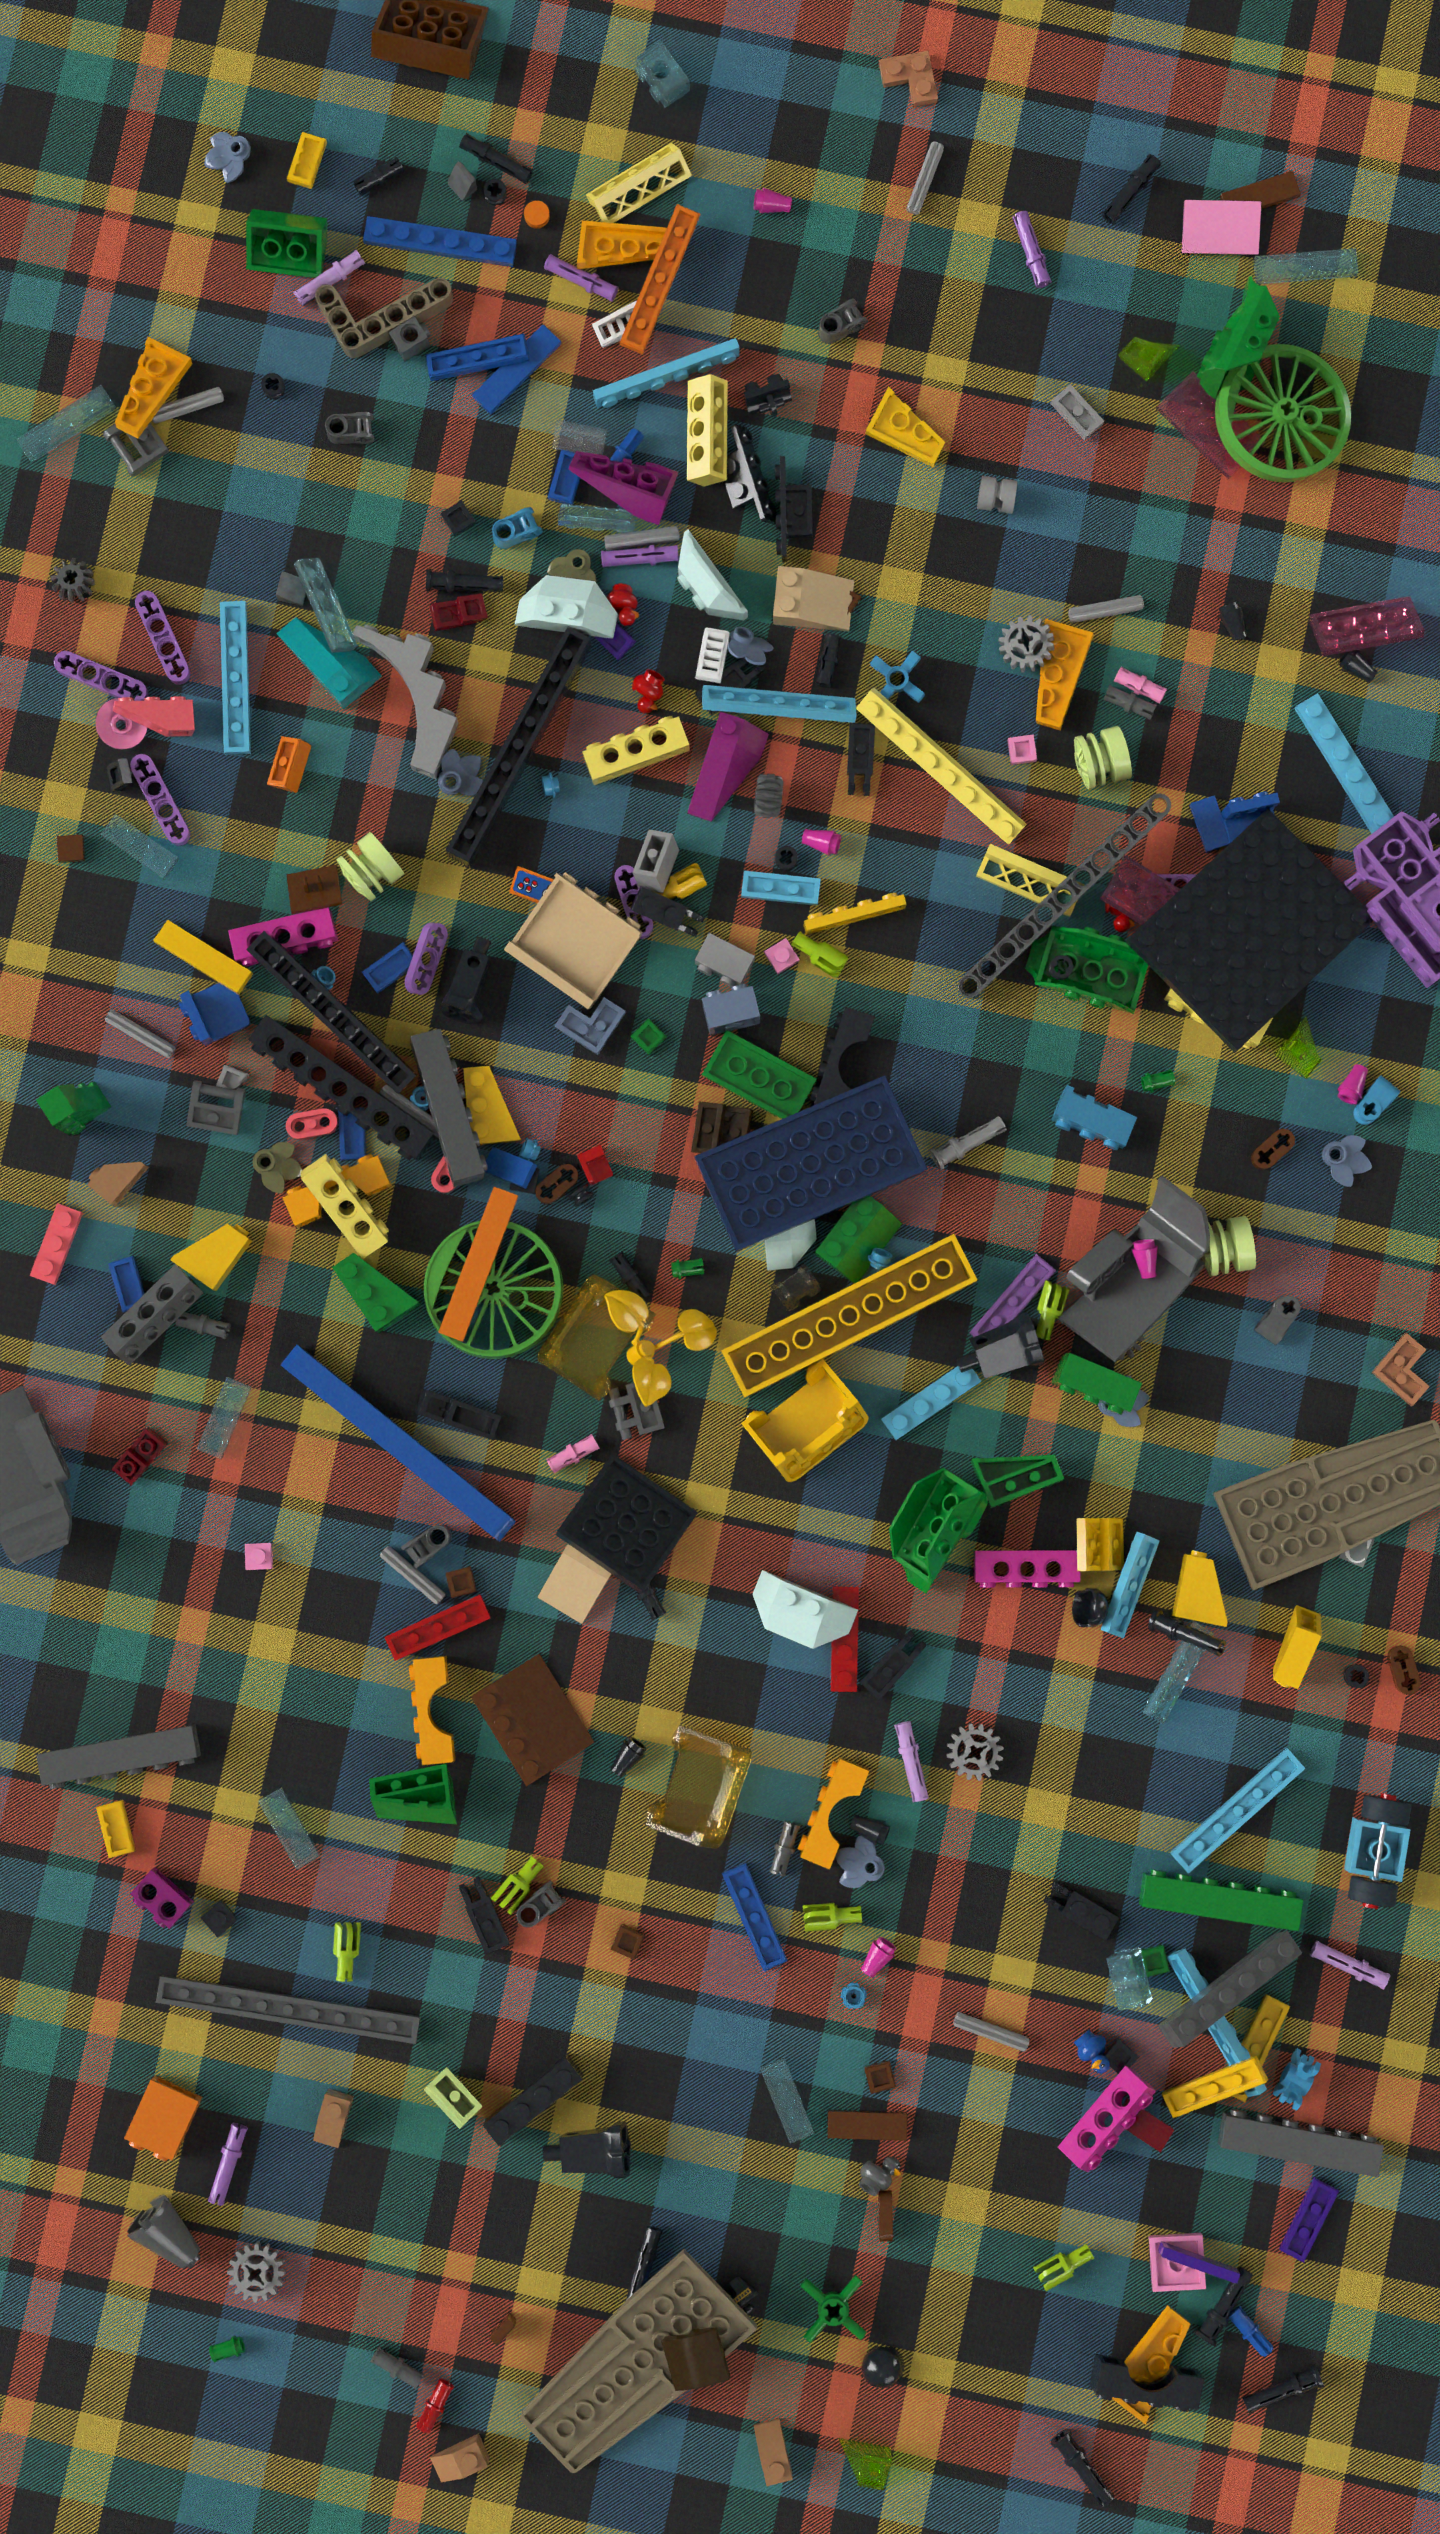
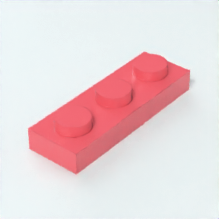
M57 1203L30 1276L54 1285L57 1284L83 1212Z

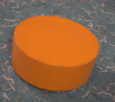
M542 201L528 203L524 209L526 223L532 228L544 227L550 218L547 205Z

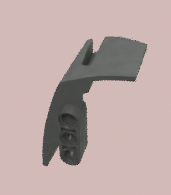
M1161 1176L1158 1179L1152 1206L1141 1217L1138 1225L1127 1235L1122 1234L1117 1229L1113 1230L1071 1268L1067 1275V1280L1084 1292V1294L1059 1317V1321L1114 1362L1118 1361L1156 1323L1203 1269L1205 1262L1200 1258L1209 1251L1210 1231L1205 1208L1165 1177ZM1154 1239L1155 1245L1158 1246L1156 1277L1142 1279L1132 1252V1248H1134L1133 1242Z
M23 1385L0 1395V1542L7 1557L17 1565L69 1544L72 1530L71 1502L63 1483L71 1479L68 1465L41 1411L35 1413Z

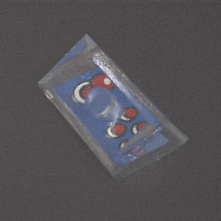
M558 420L555 426L552 449L603 455L608 430Z

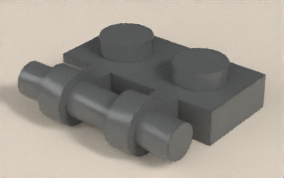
M634 1383L626 1385L627 1396L621 1397L619 1388L608 1390L611 1398L609 1401L610 1408L614 1409L617 1423H615L616 1429L620 1431L622 1440L632 1438L630 1427L637 1426L639 1435L665 1428L658 1402L655 1401L648 1407H645ZM631 1403L635 1418L627 1420L623 1405Z

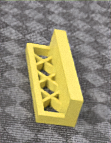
M670 143L587 193L586 197L589 203L596 208L602 222L614 223L689 178L692 174L680 148ZM678 161L683 172L675 177L668 176L670 166ZM653 176L661 177L656 189H646L649 178ZM629 190H639L636 201L633 203L625 202ZM610 202L618 203L616 212L607 218L602 207Z
M992 844L989 845L976 875L980 879L1038 904L1052 892L1051 887L1056 888L1067 878L1062 874ZM988 860L999 864L1002 874L992 877L983 873ZM1004 867H1006V868H1008V869H1011V870H1009V871L1006 872L1005 869H1004ZM1018 872L1023 875L1026 884L1018 887L1010 884L1007 875ZM1004 877L1005 882L1002 881V880H999V878ZM1027 877H1029V878H1031V879H1034V880L1031 881V882H1029V880H1028ZM1076 881L1079 885H1082V886L1085 885V884H1083V883H1080V882ZM1041 882L1046 885L1049 894L1042 897L1036 896L1031 885ZM1027 887L1029 892L1023 890V888ZM1060 890L1057 893L1060 894L1064 892L1066 894L1071 895V893L1068 890ZM1076 902L1064 913V915L1069 917L1071 916L1072 911L1076 905Z

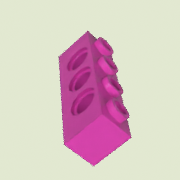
M329 907L228 930L234 959L238 964H243L244 967L258 963V960L246 949L263 931H268L277 941L281 933H290V940L281 945L289 952H293L294 955L305 953L308 951V948L318 946L319 949L331 947L333 942L338 941L332 911ZM306 927H314L315 934L312 937H303V930Z
M1077 1550L973 1551L974 1582H980L981 1588L996 1587V1582H1006V1587H1022V1582H1032V1587H1048V1582H1058V1587H1074V1582H1080V1571H1077ZM1000 1561L1004 1562L1008 1567L1007 1573L1002 1577L994 1573V1566ZM1025 1561H1029L1034 1567L1033 1573L1027 1577L1023 1576L1020 1572V1566ZM1051 1561L1057 1562L1060 1567L1059 1573L1056 1576H1050L1046 1572V1566Z
M1125 2066L1060 2143L1058 2148L1079 2169L1086 2172L1094 2170L1101 2163V2157L1107 2149H1112L1118 2143V2136L1123 2130L1130 2128L1134 2124L1135 2116L1138 2112L1149 2106L1156 2090L1136 2071ZM1129 2094L1130 2102L1127 2106L1123 2107L1122 2098ZM1108 2115H1112L1113 2122L1109 2127H1106L1105 2119ZM1095 2135L1096 2142L1094 2146L1089 2148L1088 2139L1090 2136Z

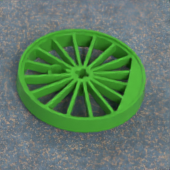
M1267 345L1261 359L1271 358L1275 392L1258 362L1249 365L1267 396L1244 377L1248 365L1230 370L1219 389L1216 399L1215 419L1217 430L1230 456L1251 474L1274 482L1303 480L1327 467L1343 449L1351 426L1349 397L1340 377L1318 355L1294 345ZM1278 357L1293 360L1284 397ZM1301 362L1313 369V372L1294 397L1290 398L1298 363ZM1319 374L1329 387L1297 403L1296 399L1314 376ZM1240 386H1243L1260 402L1239 396ZM1332 392L1337 407L1318 408L1306 404ZM1236 403L1262 411L1258 413L1233 414ZM1338 414V429L1322 424V415ZM1303 416L1311 417L1313 424H1307ZM1267 419L1236 436L1231 427L1232 421ZM1272 423L1250 453L1238 441ZM1276 426L1267 464L1252 455ZM1318 430L1335 436L1336 440L1332 449L1328 448L1311 432ZM1280 433L1282 435L1286 469L1272 467ZM1298 433L1322 452L1325 458L1314 464ZM1289 435L1304 460L1306 468H1293Z
M480 1221L467 1224L446 1237L433 1253L427 1266L424 1279V1299L428 1315L437 1331H439L442 1324L437 1313L446 1310L449 1305L447 1304L435 1309L434 1305L439 1290H455L456 1287L441 1286L446 1271L460 1276L461 1272L449 1268V1264L455 1253L464 1262L466 1261V1257L457 1248L463 1237L468 1233L473 1242V1231L478 1229ZM510 1221L507 1229L513 1230L515 1233L496 1276L495 1257L491 1268V1276L489 1274L477 1307L484 1300L485 1302L467 1343L464 1344L459 1340L440 1334L458 1350L479 1358H507L532 1348L550 1331L562 1305L563 1278L554 1253L536 1233ZM523 1234L531 1239L535 1245L501 1277L518 1235ZM537 1248L544 1252L549 1264L504 1281ZM552 1268L555 1281L554 1287H505ZM497 1282V1287L500 1289L499 1293L494 1292L492 1296L489 1295L490 1291L487 1289V1286ZM526 1291H554L555 1295L551 1310L529 1302V1295ZM515 1292H521L524 1295L523 1304L520 1306H513L510 1303V1297ZM500 1299L534 1333L532 1337L521 1344L516 1343ZM491 1301L490 1349L471 1347L472 1341ZM495 1301L513 1343V1347L508 1349L494 1350ZM527 1306H530L548 1314V1317L541 1328L536 1330L518 1311H522Z

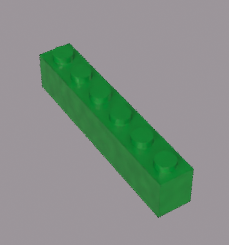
M1151 1869L1150 1873L1143 1872L1139 1904L1142 1907L1299 1931L1303 1899L1297 1897V1892L1281 1889V1893L1278 1894L1270 1892L1271 1888L1255 1885L1253 1890L1244 1888L1245 1884L1233 1881H1229L1227 1886L1218 1884L1219 1880L1203 1877L1202 1881L1192 1880V1875L1177 1873L1176 1877L1166 1876V1871Z

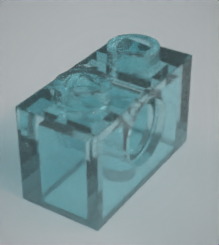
M661 40L636 57L637 68H635L638 77L642 82L646 81L648 83L654 100L656 102L661 101L665 108L690 92V80ZM658 73H665L667 76L664 78H657L655 75Z
M1141 1948L1116 1951L1106 1958L1118 2011L1144 2007L1153 2000Z

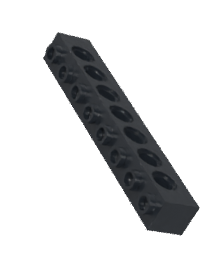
M263 931L246 949L397 1094L418 1075L268 931Z
M265 1015L248 1040L253 1044L251 1047L253 1051L262 1057L266 1054L274 1059L272 1062L274 1066L283 1072L286 1069L295 1074L293 1079L302 1086L306 1087L307 1084H310L316 1089L314 1091L315 1095L325 1102L328 1098L336 1103L334 1107L346 1117L351 1113L358 1118L355 1123L366 1131H369L370 1128L379 1133L376 1138L387 1146L392 1142L400 1148L397 1153L408 1161L412 1157L419 1161L436 1137L433 1132L269 1016ZM276 1040H283L284 1048L279 1052L272 1051V1044ZM299 1054L304 1055V1064L300 1067L293 1066V1058ZM324 1069L326 1071L325 1079L320 1082L314 1081L313 1075L315 1071ZM339 1084L347 1086V1092L343 1096H336L334 1094V1089ZM359 1099H366L368 1101V1107L364 1111H357L355 1109V1104ZM382 1113L388 1114V1123L385 1126H378L376 1124L377 1116ZM402 1128L410 1130V1136L405 1141L397 1139V1132Z

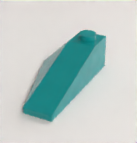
M297 617L276 633L343 710L382 677L365 656Z

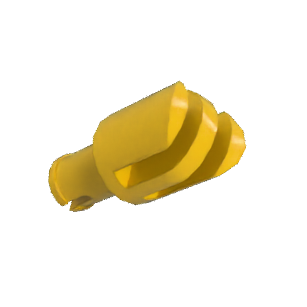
M694 863L670 876L669 883L666 884L664 892L658 894L670 899L676 896L683 899L702 889L707 883L699 865Z

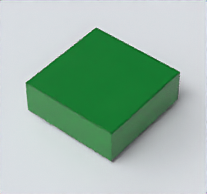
M649 1018L630 1036L648 1055L667 1038Z
M1163 1944L1137 1950L1144 1978L1170 1972Z

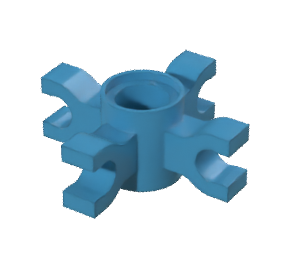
M911 651L901 666H894L892 668L877 655L870 662L871 667L886 677L887 684L880 692L886 699L889 700L894 692L904 691L917 703L922 700L925 693L909 682L908 676L921 660L920 656ZM895 673H901L905 680L903 684L895 686L890 682L891 676Z
M1298 2048L1292 2053L1291 2062L1284 2068L1279 2083L1273 2091V2095L1276 2097L1282 2093L1279 2102L1284 2103L1286 2101L1289 2104L1293 2102L1292 2109L1296 2111L1302 2105V2096L1304 2097L1310 2090L1314 2076L1318 2074L1321 2063L1317 2061L1312 2065L1314 2062V2057L1312 2056L1308 2057L1303 2054L1300 2057L1301 2050Z

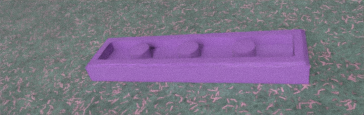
M1036 1254L969 1333L975 1337L1016 1318L1043 1287L1045 1280L1048 1281L1056 1270Z

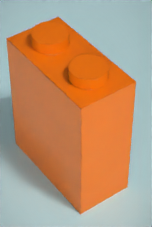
M155 2075L147 2086L124 2139L130 2141L129 2145L138 2150L145 2148L154 2152L153 2156L162 2161L173 2160L181 2147L203 2097Z

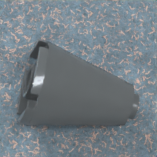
M164 2194L159 2195L150 2202L153 2207L149 2208L146 2212L142 2210L136 2216L127 2230L129 2233L127 2236L181 2269L186 2266L190 2268L200 2258L198 2254L200 2247L169 2198Z

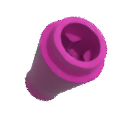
M764 187L762 190L756 189L754 210L759 211V213H789L792 197Z
M805 829L802 836V844L808 845L828 856L831 854L836 855L841 844V835L836 834V831Z
M1359 1064L1353 1066L1351 1072L1338 1088V1098L1340 1100L1355 1105L1358 1100L1362 1099L1368 1073L1366 1067Z
M1154 1239L1133 1242L1134 1248H1132V1252L1141 1278L1156 1277L1158 1246L1155 1245Z
M879 1937L877 1941L873 1940L861 1970L869 1977L874 1978L876 1973L895 1957L896 1947L883 1937Z

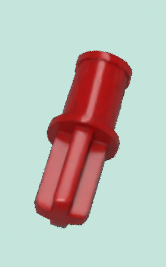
M439 2378L430 2399L425 2401L426 2407L416 2425L417 2429L421 2432L430 2433L440 2412H444L445 2408L443 2406L454 2388L452 2383Z

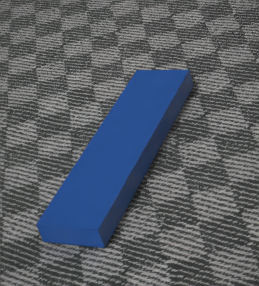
M544 324L526 341L529 361L499 367L472 394L473 399L490 415L561 345V341Z
M523 333L426 354L429 378L431 381L529 361L526 337Z
M744 1863L723 1872V1878L763 1971L787 1962V1957L747 1864Z

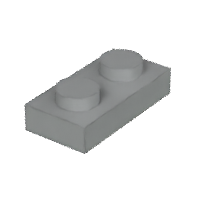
M1071 384L1051 400V405L1084 441L1104 424V420Z

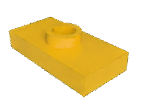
M302 132L287 176L289 183L312 189L327 145L325 138Z
M120 1800L96 1807L108 1858L136 1851L124 1801Z

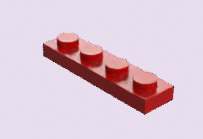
M833 1586L832 1599L859 1609V1587ZM858 1612L849 1634L831 1641L830 1691L857 1692Z
M480 1594L386 1636L385 1640L396 1661L490 1619L491 1616Z

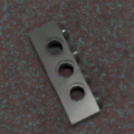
M175 1264L101 1338L116 1356L127 1365H131L203 1294V1291Z

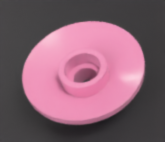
M119 698L109 700L102 705L96 716V730L99 737L107 745L116 749H129L138 745L143 740L147 727L113 712L114 702L119 701ZM122 721L125 723L126 728L120 730L116 727V723Z

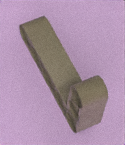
M436 278L355 323L339 293L333 286L327 284L320 286L315 293V298L320 312L344 353L350 358H358L391 340L389 332L415 316L420 324L448 308L453 302L451 285L446 279ZM439 290L447 291V294L443 297L435 296ZM325 297L334 298L331 303L325 304L322 302ZM418 302L425 304L422 309L413 308ZM394 315L403 316L398 322L391 321ZM339 318L347 319L342 325L334 324ZM373 327L381 328L377 334L369 333ZM352 339L359 340L356 346L350 347L347 345Z

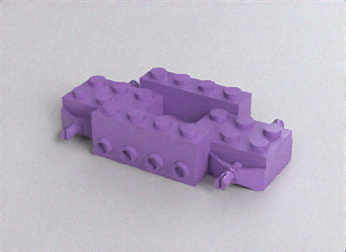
M1401 811L1353 849L1357 871L1348 880L1344 881V884L1347 886L1355 880V882L1347 887L1349 890H1352L1359 883L1365 881L1383 889L1381 893L1365 905L1368 909L1367 912L1424 986L1428 988L1440 979V916L1436 913V906L1440 904V847L1433 851L1428 833L1429 829L1440 822V819L1438 817L1430 823L1437 816L1433 813L1424 821H1418Z

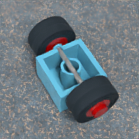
M1381 1793L1380 1796L1365 1795L1361 1816L1375 1821L1352 1817L1344 1870L1349 1873L1369 1876V1878L1351 1876L1348 1898L1362 1902L1364 1907L1378 1909L1379 1906L1395 1907L1398 1885L1380 1880L1382 1878L1402 1882L1410 1829L1398 1825L1405 1826L1409 1824L1411 1804L1396 1800V1795Z

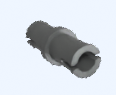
M1109 685L1107 694L1103 699L1124 708V711L1127 713L1132 711L1151 720L1157 707L1156 704L1136 697L1137 694L1133 692L1129 694Z
M184 1312L176 1320L175 1324L177 1327L195 1330L200 1335L206 1333L223 1339H227L229 1335L226 1331L230 1332V1323L209 1319V1316L204 1314L198 1316Z
M784 1821L779 1843H775L776 1853L769 1872L776 1875L780 1873V1876H786L791 1854L795 1853L794 1843L800 1828L799 1824L794 1822L791 1824L790 1821Z
M381 2347L377 2348L370 2361L391 2373L390 2377L393 2379L397 2377L414 2387V2389L417 2388L425 2374L404 2362L405 2359L402 2357L398 2359L381 2349Z

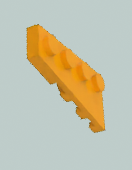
M582 221L577 269L654 260L667 228Z
M147 337L145 350L140 355L137 371L132 376L130 389L124 397L115 421L116 428L137 439L192 365L190 357L150 337Z
M1045 619L1044 625L1048 624L1050 628L1049 633H1053L1054 640L1051 643L1054 644V650L1048 651L1051 654V659L1044 658V667L1040 666L1036 723L1061 731L1094 634L1090 631Z
M1169 2305L1166 2306L1124 2361L1128 2367L1130 2377L1136 2381L1153 2382L1162 2378L1170 2369L1169 2366L1173 2357L1177 2355L1190 2327V2322ZM1112 2398L1146 2425L1149 2418L1148 2413L1151 2409V2405L1148 2402L1138 2401L1137 2404H1130L1121 2398Z

